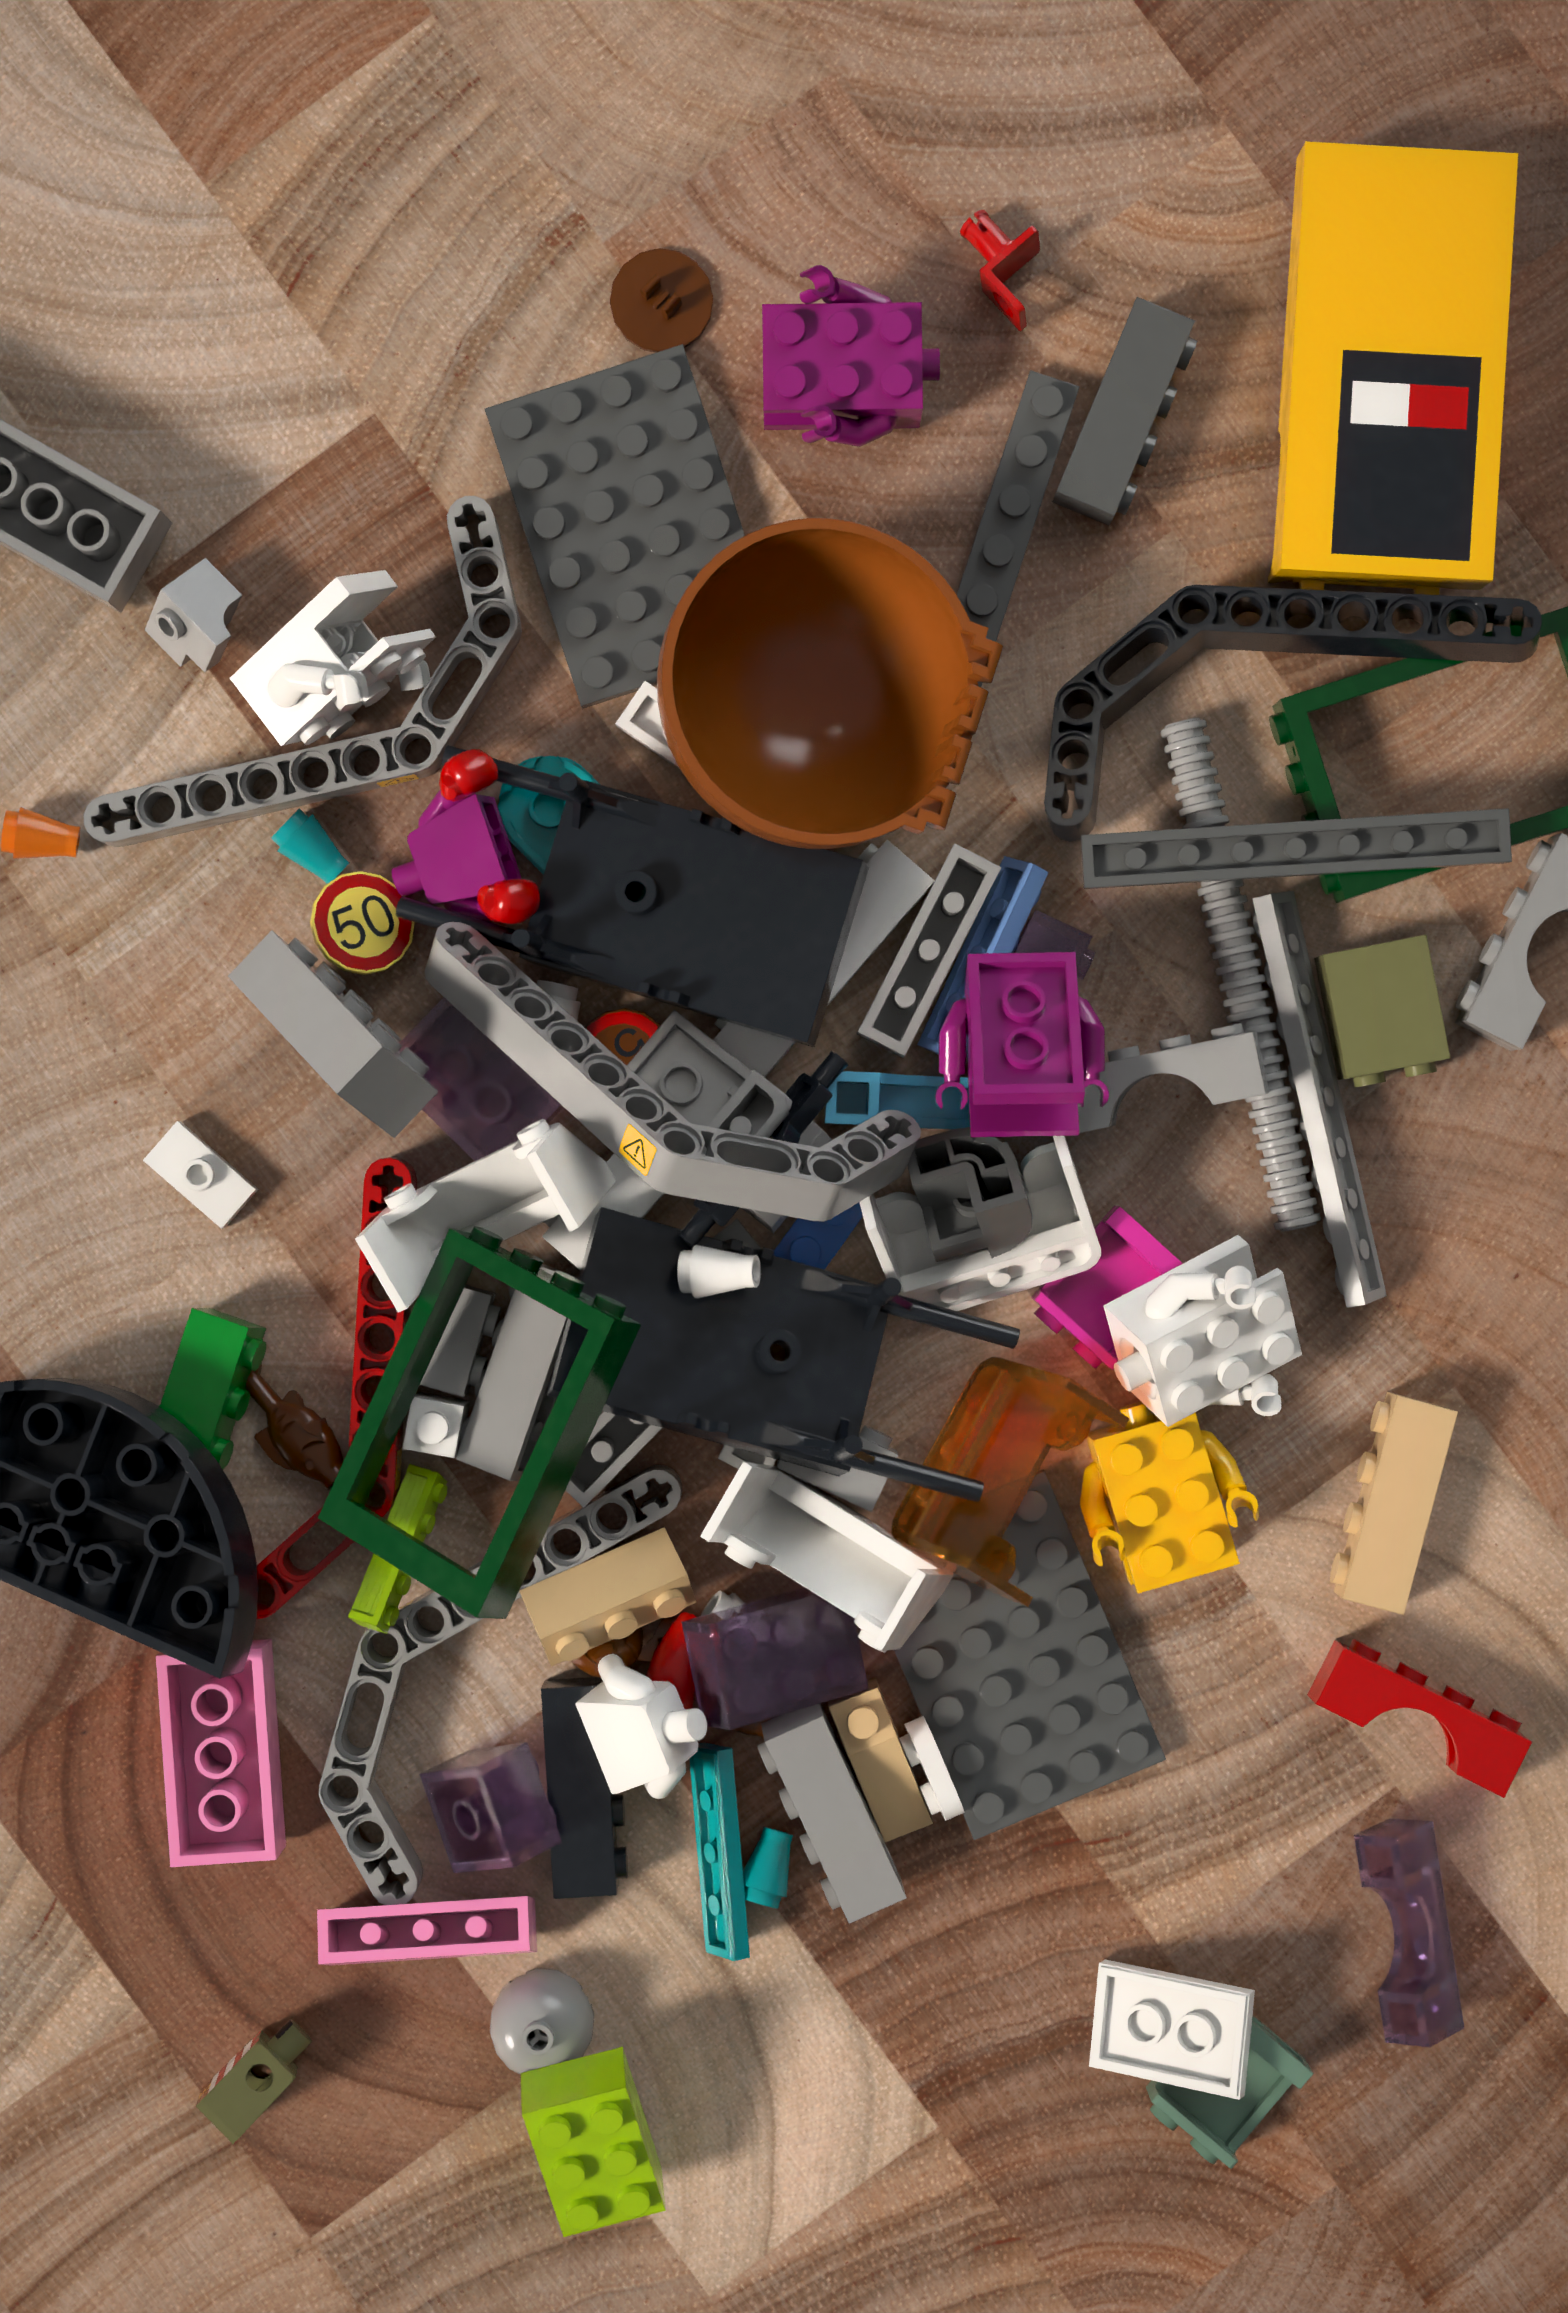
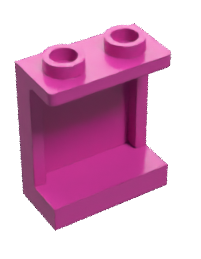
M1115 1205L1094 1227L1101 1247L1099 1261L1084 1272L1043 1284L1031 1297L1040 1305L1034 1314L1054 1333L1058 1334L1064 1327L1079 1341L1072 1349L1095 1370L1101 1363H1104L1113 1370L1114 1363L1118 1362L1103 1305L1183 1264L1125 1210Z

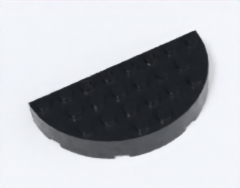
M68 1378L0 1382V1580L219 1679L243 1672L252 1645L257 1618L258 1577L252 1535L237 1494L215 1457L200 1439L178 1419L158 1405L132 1392L109 1384Z

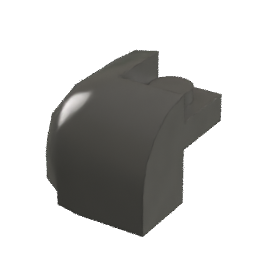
M970 1127L952 1129L919 1139L907 1166L913 1189L922 1209L931 1249L936 1262L988 1248L991 1258L1011 1251L1025 1240L1032 1229V1212L1018 1163L1007 1141L1003 1143L995 1137H971Z

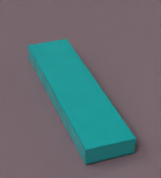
M705 1742L699 1743L698 1752L689 1760L705 1950L709 1954L738 1961L750 1958L733 1749Z

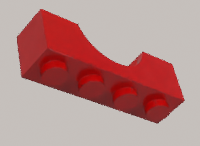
M1353 1638L1350 1646L1334 1640L1307 1694L1315 1704L1361 1727L1367 1725L1378 1715L1393 1709L1412 1708L1427 1712L1436 1718L1445 1735L1447 1745L1446 1765L1457 1775L1505 1798L1532 1744L1530 1739L1519 1732L1522 1725L1521 1722L1494 1708L1490 1716L1473 1709L1472 1706L1475 1699L1446 1685L1443 1693L1425 1685L1429 1676L1405 1663L1399 1662L1395 1670L1379 1662L1378 1660L1382 1653Z

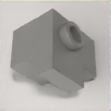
M204 558L160 590L145 631L180 667L192 659L206 672L221 660L231 637V634L226 629V625L231 622L242 594Z

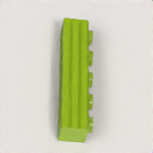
M409 1464L387 1520L424 1542L426 1535L430 1534L435 1526V1512L438 1505L443 1503L448 1491L446 1484L448 1481L438 1472ZM373 1554L348 1618L360 1626L387 1634L390 1626H394L398 1619V1605L402 1595H406L410 1589L411 1577L376 1554Z

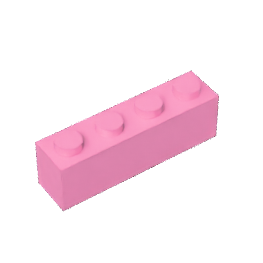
M529 1896L317 1910L318 1964L346 1965L537 1952L535 1898Z

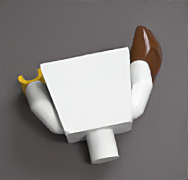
M640 1627L625 1638L608 1641L588 1650L580 1658L571 1661L583 1672L603 1680V1682L575 1704L611 1793L617 1794L644 1784L651 1797L662 1799L669 1795L685 1775V1762L698 1752L697 1741L702 1740L706 1735L707 1720L700 1709H684L677 1689L672 1683L668 1681H652L649 1677L629 1668L639 1657L642 1650L643 1630Z

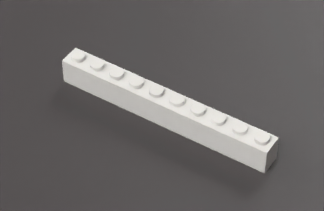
M886 840L879 849L871 843L857 858L863 860L869 867L828 1005L931 888L935 881L889 840ZM717 1019L714 1023L721 1031L713 1041L752 1072L755 1069L763 1077H766L796 1043L795 1041L721 1019ZM613 1154L606 1162L616 1182L579 1228L569 1232L560 1214L544 1221L550 1228L542 1237L579 1270L582 1267L595 1215L601 1207L644 1218L665 1194L649 1186L616 1154Z

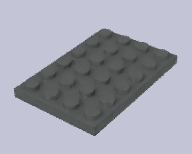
M683 344L484 408L582 709L636 692L644 681L652 686L657 685L658 661L664 634L682 595L707 563L730 544L745 536Z
M1044 1469L983 1494L979 1502L969 1500L892 1533L954 1573L945 1591L904 1645L894 1651L919 1711L930 1728L965 1811L963 1815L974 1840L1166 1760Z

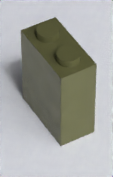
M1427 935L1324 954L1314 958L1338 1080L1353 1078L1355 1088L1386 1082L1384 1071L1404 1068L1407 1078L1437 1072L1435 1061L1450 1059Z

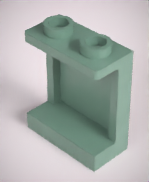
M1253 2015L1245 2096L1240 2100L1152 2080L1146 2086V2089L1153 2103L1150 2111L1160 2122L1172 2131L1179 2125L1193 2137L1190 2144L1204 2159L1211 2164H1215L1219 2159L1232 2169L1238 2162L1235 2154L1236 2150L1292 2083L1301 2089L1314 2073L1304 2057Z

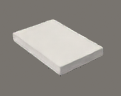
M1105 1959L1099 1962L1089 2067L1240 2100L1245 2096L1255 1990Z

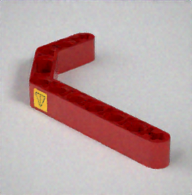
M396 1157L381 1158L373 1162L367 1169L363 1188L361 1232L381 1212L376 1211V1202L386 1203L384 1198L388 1196V1188L384 1185H379V1176L388 1174L390 1166L394 1167V1175L403 1177V1186L412 1183L415 1190H417L416 1172L407 1161ZM396 1187V1188H394L392 1192H394L395 1190H397V1189H399V1188H401V1187ZM361 1249L349 1448L372 1400L367 1394V1382L371 1376H383L410 1316V1306L398 1313L391 1300L381 1299L375 1294L372 1282L376 1274ZM383 1323L393 1330L395 1341L389 1351H379L372 1346L369 1334L374 1324ZM404 1420L376 1479V1482L381 1484L385 1490V1503L379 1507L365 1504V1507L381 1517L392 1509L400 1489ZM322 1508L257 1565L258 1579L265 1580L272 1585L275 1598L272 1604L264 1605L257 1603L256 1619L267 1618L274 1614L355 1542L346 1536L340 1545L312 1569L301 1570L292 1564L289 1555L291 1547L320 1521L318 1516Z

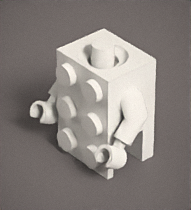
M386 570L336 577L230 678L281 746L303 741L305 745H309L325 735L330 739L338 737L354 724L355 719L352 717V714L362 705L368 707L376 703L388 693L390 687L387 682H392L395 675H399L401 691L425 688L429 682V667L427 662L423 660L426 657L423 649L436 638L431 629L382 637L378 641L363 621L369 613L398 587Z
M1239 1235L1103 1305L1118 1362L1114 1363V1371L1118 1380L1127 1391H1131L1167 1427L1206 1406H1242L1245 1400H1251L1252 1408L1257 1414L1272 1416L1280 1412L1281 1396L1278 1394V1381L1271 1374L1267 1373L1302 1355L1283 1272L1278 1268L1257 1278L1250 1246Z

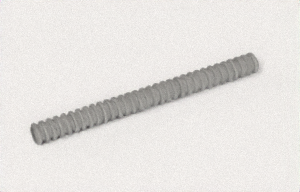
M1200 718L1178 721L1166 725L1160 731L1161 737L1168 740V745L1164 746V751L1166 754H1171L1172 760L1167 763L1168 768L1174 770L1176 775L1171 779L1172 785L1179 788L1175 798L1178 802L1182 801L1183 808L1179 810V816L1186 818L1187 824L1183 825L1182 829L1218 827L1229 823V817L1222 815L1221 808L1226 806L1225 800L1218 797V792L1222 791L1221 784L1215 783L1214 776L1218 775V770L1216 767H1211L1210 763L1215 758L1214 752L1207 750V745L1211 743L1210 736L1204 735L1203 729L1207 727V722ZM1243 880L1200 882L1201 888L1197 889V894L1200 897L1204 896L1205 904L1200 907L1202 912H1207L1209 920L1204 921L1205 928H1211L1212 936L1208 937L1209 944H1215L1216 952L1212 953V959L1218 960L1220 966L1215 969L1217 976L1222 975L1223 979L1219 989L1221 992L1225 991L1227 999L1222 1002L1225 1008L1229 1007L1231 1015L1226 1017L1227 1023H1233V1025L1242 1023L1244 1033L1257 1031L1269 1093L1245 1098V1102H1251L1253 1110L1249 1111L1248 1115L1250 1119L1255 1118L1256 1126L1252 1128V1132L1254 1135L1258 1134L1260 1142L1255 1145L1258 1151L1262 1150L1264 1158L1259 1160L1260 1166H1266L1267 1174L1263 1175L1264 1182H1270L1271 1190H1268L1266 1193L1268 1198H1273L1275 1204L1270 1207L1271 1214H1277L1278 1221L1274 1223V1228L1284 1232L1312 1226L1321 1220L1320 1213H1314L1313 1205L1317 1204L1316 1197H1311L1309 1192L1314 1186L1312 1181H1307L1305 1175L1310 1172L1309 1165H1303L1302 1158L1306 1156L1305 1149H1299L1298 1142L1302 1141L1303 1138L1301 1133L1296 1134L1294 1126L1298 1125L1299 1121L1297 1117L1292 1118L1291 1110L1295 1109V1104L1293 1101L1289 1102L1287 1094L1292 1092L1291 1086H1285L1283 1079L1288 1077L1287 1070H1281L1280 1062L1284 1061L1283 1054H1278L1276 1046H1279L1281 1043L1279 1038L1274 1039L1272 1030L1277 1029L1276 1022L1270 1023L1269 1014L1273 1013L1272 1006H1266L1265 999L1269 998L1270 995L1268 990L1263 991L1261 984L1266 981L1264 974L1259 975L1258 967L1262 966V960L1255 958L1254 951L1258 950L1259 947L1258 943H1252L1250 936L1255 934L1254 927H1248L1247 919L1251 918L1250 911H1245L1243 903L1248 901L1247 896L1240 893V887L1244 886Z

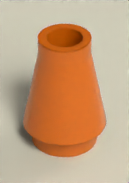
M20 807L19 812L6 810L1 837V852L13 853L14 859L58 856L76 858L81 827L65 824Z

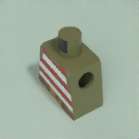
M292 2019L272 2038L261 2030L201 2089L196 2107L234 2144L294 2081L298 2067L293 2061L312 2042L311 2038ZM257 2064H264L272 2072L267 2077H259L251 2069Z

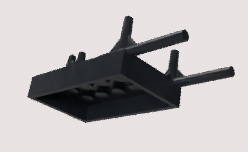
M448 745L443 753L442 765L444 766L452 756L467 750ZM493 758L498 769V782L566 801L540 885L539 908L531 916L527 930H514L403 896L397 904V917L437 929L442 924L448 922L467 924L477 930L492 945L520 953V958L530 963L815 1047L869 867L861 859L826 849L790 847L765 840L741 829L724 817L722 819L716 818L692 808V811L585 781L572 773H564L561 777H557ZM644 885L646 888L645 897L639 902H633L631 899L632 890L636 886Z
M604 1207L600 1208L594 1218L578 1278L585 1283L582 1292L595 1298L597 1293L603 1294L621 1302L627 1307L623 1315L642 1324L602 1411L836 1476H841L850 1472L851 1468L979 1502L984 1482L863 1449V1442L859 1437V1432L888 1314L1014 1349L1017 1345L1020 1329L898 1295L901 1291V1283L893 1277L887 1278L876 1285L774 1256V1250L765 1247L753 1249L742 1245L743 1241L737 1239L721 1241L706 1236L697 1245L743 1255H757L761 1265V1278L757 1288H742L696 1299L692 1293H682L678 1284L677 1266L681 1251L692 1250L693 1248L677 1235L682 1229ZM567 1319L547 1393V1396L553 1398L558 1397L588 1332V1329L570 1319ZM772 1344H778L785 1350L784 1361H777L771 1356L770 1347Z

